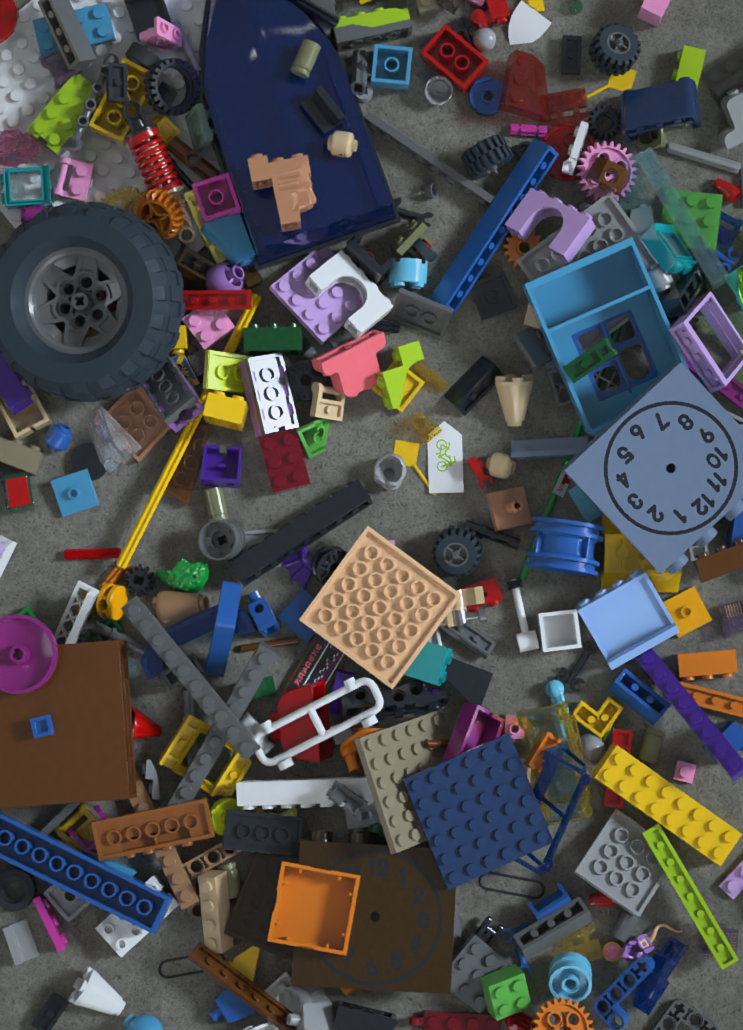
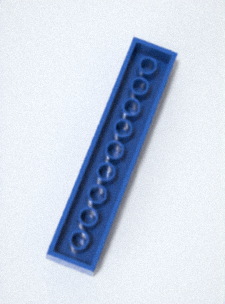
M0 812L1 859L152 934L157 933L174 898L173 896Z

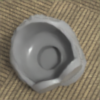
M387 454L380 457L374 465V481L384 489H398L407 472L403 458L397 454Z

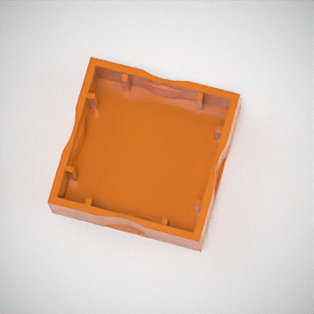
M282 861L276 902L272 912L267 941L347 956L361 876Z

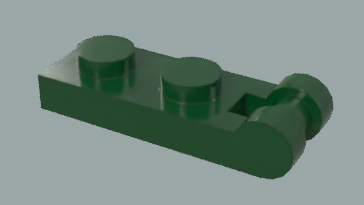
M608 336L562 367L573 384L619 353L610 344L611 340ZM602 347H604V349L607 352L603 356L599 351V349H601Z

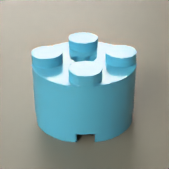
M395 258L389 259L394 264L389 271L388 283L391 284V288H402V286L408 285L409 289L420 290L427 284L428 261L425 260L422 263V259L400 258V262H395Z

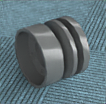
M213 520L202 527L198 537L199 548L203 555L217 561L232 560L235 556L242 554L247 542L243 528L236 522L229 520Z

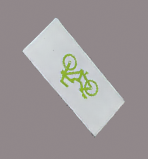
M444 421L427 435L429 493H464L462 434Z

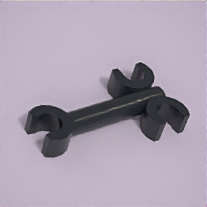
M398 198L395 205L399 216L415 220L419 218L430 227L431 224L426 223L424 219L426 217L433 218L432 213L419 214L399 208L401 198Z
M589 641L585 642L584 652L569 673L568 669L562 667L561 670L565 672V677L560 678L557 675L555 677L557 680L564 681L570 685L575 692H579V689L575 687V682L585 683L582 678H576L590 655L597 653L599 648L596 646L593 651H589Z

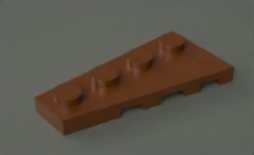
M200 423L164 491L188 506L203 457L204 445L207 443L210 429Z

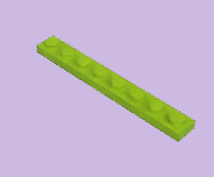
M657 823L643 831L641 834L720 969L724 970L739 961L660 824Z

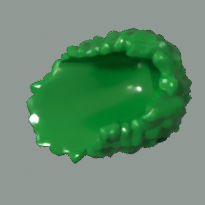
M182 559L176 563V566L171 571L158 569L156 575L161 578V581H164L177 591L199 593L209 579L208 563L200 561L193 564L189 563L186 559Z

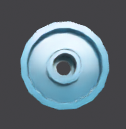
M571 951L555 956L549 967V988L556 999L564 997L565 1001L567 998H571L572 1003H574L575 1001H582L589 995L592 988V969L586 957Z

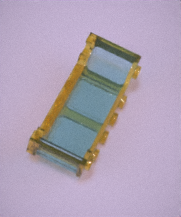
M566 701L527 710L524 708L516 712L517 715L515 717L517 726L521 727L522 730H527L525 731L527 742L530 743V752L543 731H549L554 737L561 739V742L544 767L543 772L538 774L534 771L535 778L539 781L540 785L538 789L541 799L543 798L544 802L540 809L547 826L585 820L593 814V809L589 802V798H593V791L577 722L573 712H568Z

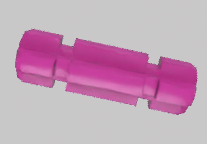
M517 123L510 125L511 135H518L520 133L522 136L535 137L538 135V137H544L547 134L546 126L539 125V127H536L537 125L529 124L518 126L519 124Z

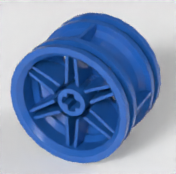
M532 517L531 522L535 523V526L530 527V532L536 534L534 550L526 554L527 557H530V560L525 562V566L557 573L598 577L595 567H599L600 562L594 560L596 543L603 542V537L600 536V533H604V527L567 519Z

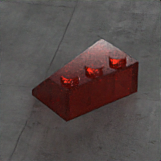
M515 49L508 56L498 110L542 123L552 124L545 65L533 54Z

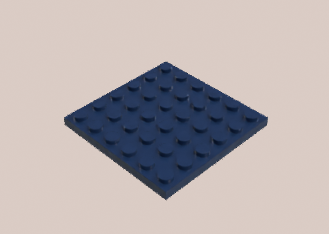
M506 733L402 779L446 890H451L554 842L510 733Z

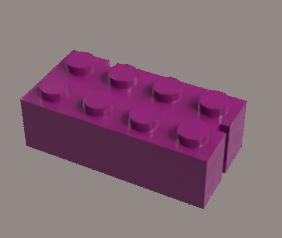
M463 703L442 762L499 737L505 720L494 713H490L489 710L478 704Z

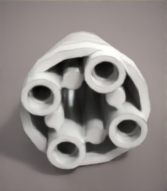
M89 966L84 971L83 978L78 977L73 985L75 991L71 993L68 999L74 1005L117 1016L122 1012L126 1004L103 977Z

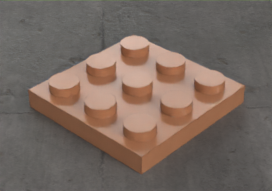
M142 387L123 394L97 422L106 433L139 463L171 429L164 422Z

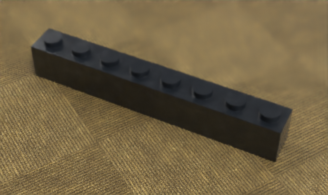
M359 480L351 481L341 491L332 493L324 502L315 504L307 513H301L293 522L284 524L276 533L267 535L264 541L250 546L247 552L235 556L229 565L245 587L372 505L371 497Z

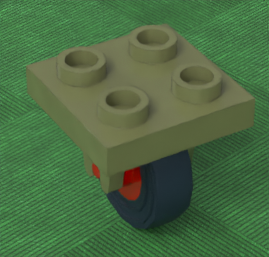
M419 218L416 220L412 219L406 226L407 230L403 234L399 233L394 238L392 246L401 255L408 250L417 259L423 256L429 262H433L437 258V254L431 249L433 242L424 234L428 226Z

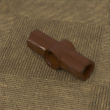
M177 136L168 143L166 150L203 180L220 175L221 172ZM191 157L198 158L196 164H189L188 160Z

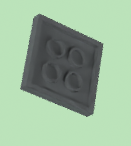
M472 933L452 958L451 992L480 1014L487 1006L480 977L512 964Z

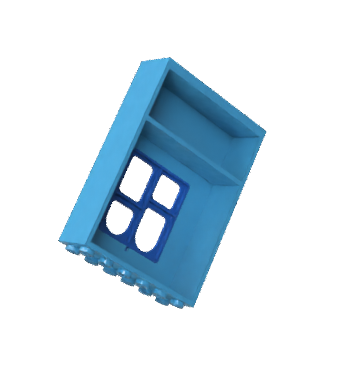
M633 237L521 285L586 434H591V436L598 435L675 362H682L689 370L678 343L669 331L671 326ZM622 316H628L635 335L630 339L615 344L609 334L607 324ZM597 328L603 339L607 336L611 340L610 344L618 352L639 344L647 359L649 372L646 377L640 380L630 378L625 371L619 353L574 384L562 367L583 353L578 342V336ZM613 365L619 374L620 384L615 391L606 393L597 386L594 373Z

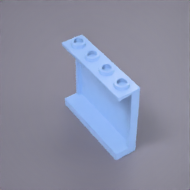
M644 569L632 571L629 574L630 577L624 580H616L612 583V587L607 590L603 588L595 593L596 596L591 599L585 598L581 600L576 607L611 670L680 632Z

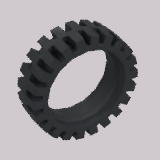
M179 58L163 59L155 62L154 65L149 67L150 71L146 72L145 76L147 78L143 81L146 86L143 87V91H147V94L144 96L145 99L150 100L147 102L149 106H154L152 109L159 111V114L165 116L182 115L190 111L192 106L197 104L195 100L200 97L197 92L201 91V87H197V84H200V79L195 78L198 74L193 72V66H188L189 63L187 61H182ZM167 68L177 70L183 76L186 84L185 97L177 106L167 105L161 99L158 92L159 76Z

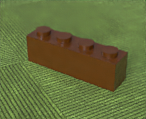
M743 539L733 542L734 546L726 548V545L715 549L716 553L711 555L705 552L696 556L697 560H694L693 564L700 583L743 568Z

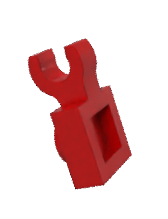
M475 456L467 460L481 489H484L483 480H488L491 485L493 484V479L483 474L482 470L485 468L480 459L476 460Z

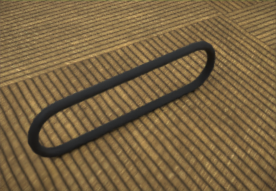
M492 871L486 873L538 883L542 886V893L539 896H530L525 894H519L484 887L481 883V879L485 874L479 876L478 879L480 887L487 891L504 893L530 899H539L545 893L544 884L541 881L535 879L518 877Z
M216 953V954H219V955L222 957L223 960H225V957H224L223 954ZM189 956L164 960L158 967L160 976L165 979L204 973V971L199 970L172 976L162 974L161 967L164 963L187 959Z

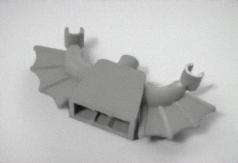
M287 977L279 980L283 984L277 985V989L279 991L290 990V993L297 997L300 1004L295 1014L288 1013L287 1025L296 1026V1030H333L332 1003L325 995L324 987L291 985V980Z

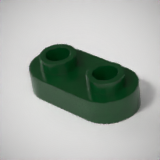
M380 823L371 824L367 831V834H372L371 842L374 845H387L382 825Z

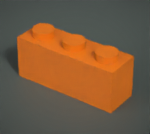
M735 649L675 654L677 677H682L683 681L694 680V676H702V679H712L715 674H721V678L733 677L732 673H738Z

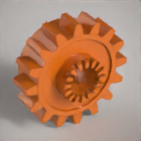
M535 230L531 232L525 241L511 233L512 238H506L505 241L508 244L503 246V249L507 250L504 256H509L507 263L513 262V268H516L517 265L519 266L516 260L525 254L519 250L521 245L528 246L530 250L540 243L541 235L535 236Z

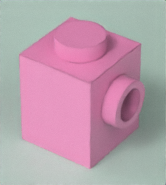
M503 714L505 723L502 735L510 733L512 741L519 743V739H524L525 716Z

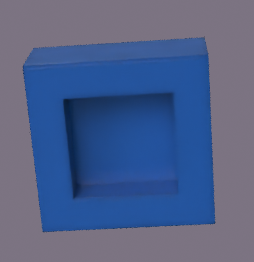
M51 714L30 719L34 739L55 734Z

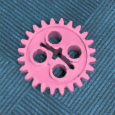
M602 141L601 146L598 142L594 143V148L592 146L587 147L589 152H582L585 158L578 159L582 165L576 166L577 169L581 170L580 173L576 174L577 177H581V180L577 183H583L584 186L581 191L588 190L586 196L593 195V201L598 198L600 199L608 192H611L616 201H619V196L621 198L626 197L624 191L627 193L631 192L628 186L635 185L631 179L637 178L636 175L632 174L633 171L637 170V168L632 167V164L636 161H630L629 158L632 156V153L626 155V147L620 150V143L615 146L613 141H610L608 145L606 141ZM600 154L605 159L621 164L630 172L620 195L613 194V191L610 189L605 191L599 188V184L592 180L586 181L583 179L588 165L594 162ZM607 171L610 175L606 176L605 173V179L607 181L613 180V174Z

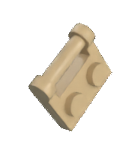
M314 382L311 386L313 396L310 416L342 421L346 395L337 393L331 386ZM322 394L335 395L336 401L322 399Z

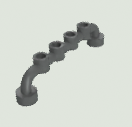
M109 53L104 57L103 66L99 70V78L92 85V94L85 101L83 114L77 119V127L73 137L67 140L66 148L70 153H78L82 148L80 138L83 131L88 127L91 113L96 109L98 97L103 94L104 84L107 80L106 64L108 62L119 63V59L115 54Z

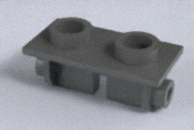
M336 780L326 794L329 800L339 806L342 802L346 803L343 809L354 817L355 815L359 817L368 804V801L363 799L362 796L357 795Z

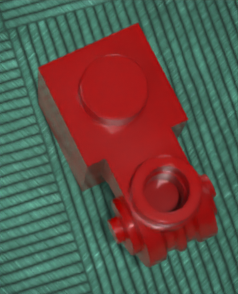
M485 0L487 12L484 13L481 9H476L471 15V22L478 29L489 28V24L494 23L502 25L510 19V11L506 0Z

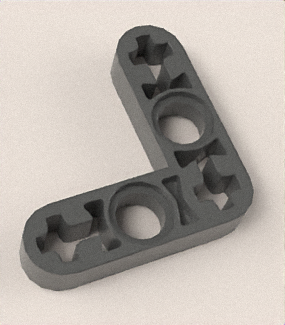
M675 999L670 1003L652 1030H657L658 1027L661 1030H675L681 1021L693 1030H698L702 1027L704 1020L707 1021L705 1026L710 1029L715 1027L714 1030H719V1027L684 1000ZM682 1003V1008L684 1010L683 1012H677L675 1016L679 1018L676 1021L673 1018V1016L669 1015L668 1013L671 1011L672 1014H674V1012L676 1011V1008L674 1007L675 1004L680 1005ZM693 1014H697L700 1017V1022L697 1025H692L689 1022V1018ZM666 1018L673 1021L670 1029H665L662 1026V1022Z

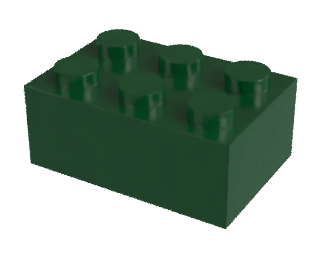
M290 323L286 324V327H279L278 324H267V327L250 324L248 328H243L244 353L246 356H263L282 352V355H303L302 327H298V324Z

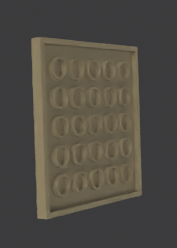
M439 710L354 739L391 854L426 841L402 779L442 762L447 747L425 748L424 746L425 740L448 739Z

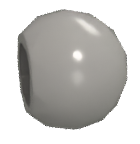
M480 28L475 32L473 44L477 50L488 52L495 45L496 35L493 30Z

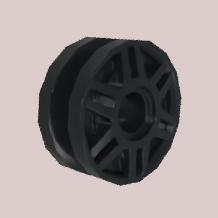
M299 361L291 366L287 373L292 397L299 401H312L313 392L311 391V386L314 382L326 385V376H323V373L313 368L312 361ZM305 376L309 377L312 381L308 386H304L301 383V379Z
M334 545L324 546L318 550L311 563V570L315 579L325 585L347 555V552Z

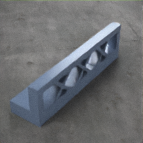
M588 437L511 440V459L531 460L574 457L588 444Z

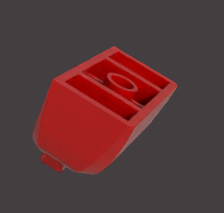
M316 681L284 691L279 698L277 710L269 713L271 722H275L326 696L325 681ZM325 704L316 709V712L325 730L330 729L328 704ZM309 714L271 732L272 740L281 741L285 751L319 735ZM331 737L291 758L299 761L322 762L333 757Z

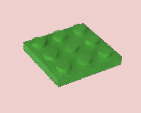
M665 189L661 224L674 225L673 232L676 233L687 250L716 252L723 194Z

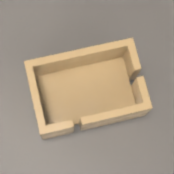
M24 380L21 381L23 386L28 385ZM29 385L28 387L33 393L31 398L34 403L16 415L10 410L0 394V409L13 435L18 440L34 433V428L38 431L53 423L36 389Z

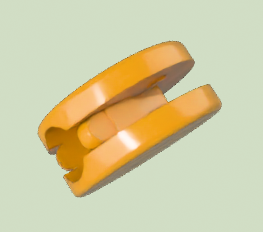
M106 583L102 586L96 601L97 613L101 618H109L116 621L123 616L124 612L121 608L128 603L126 588L112 583Z

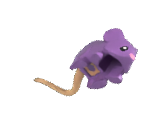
M659 924L654 928L649 938L647 934H642L629 941L628 944L625 943L620 950L621 957L627 962H633L636 958H640L654 949L652 942L660 927H666L675 933H682L683 931L675 930L667 924Z

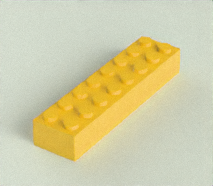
M610 745L590 775L719 866L723 864L742 836V833L618 745Z

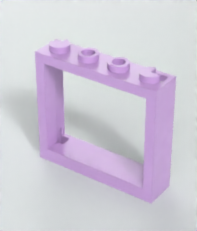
M711 291L696 298L686 314L681 315L670 327V333L710 393L726 387L743 366V339ZM699 310L732 358L722 372L689 324V321Z

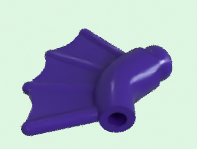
M307 547L285 560L282 564L289 571L290 580L297 581L303 589L312 575L311 563L313 557L310 556Z

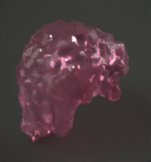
M4 129L3 132L0 131V165L9 167L24 163L28 164L29 161H33V158H36L39 154L38 140L34 139L33 136H29L27 132L22 134L18 129Z

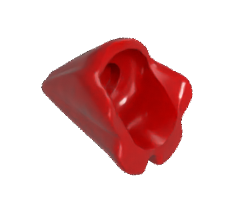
M131 707L133 740L161 736L162 728L140 710Z

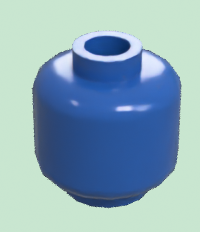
M60 422L52 424L44 437V441L48 444L47 448L54 452L66 450L73 437L70 432L71 428Z

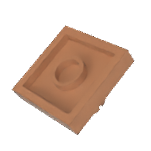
M524 486L486 494L495 532L532 523Z

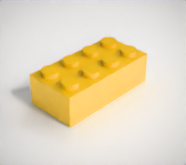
M123 58L121 63H127L128 101L134 100L138 102L142 112H144L149 99H145L144 95L147 94V91H143V87L146 86L143 81L147 78L145 74L149 70ZM106 90L88 124L91 131L125 147L127 142L124 140V137L131 133L122 114V108L125 103L107 102ZM133 105L126 107L129 115L136 114L137 110Z
M214 390L213 393L208 392L203 417L206 423L243 432L249 409L243 397L233 395L230 398L226 397L224 392Z

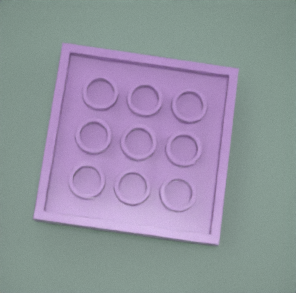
M329 247L310 253L269 288L320 344H323L341 329L348 318L362 308L361 294L350 284L337 283L318 298L306 286L305 282L308 277L336 255Z

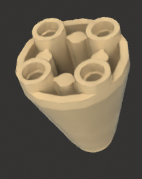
M505 374V376H495V385L507 426H522L532 391L533 375L516 377V374Z

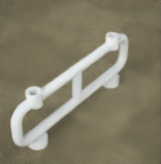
M352 677L343 682L345 686L273 723L271 720L260 724L261 729L253 735L258 744L261 737L306 714H309L319 735L273 758H267L262 748L255 752L258 760L265 766L278 765L280 771L294 765L291 757L360 722L364 729L377 723L378 720L375 715L381 711L384 702L377 684L370 678L363 677L355 680ZM363 685H367L376 700L375 706L325 730L316 709Z

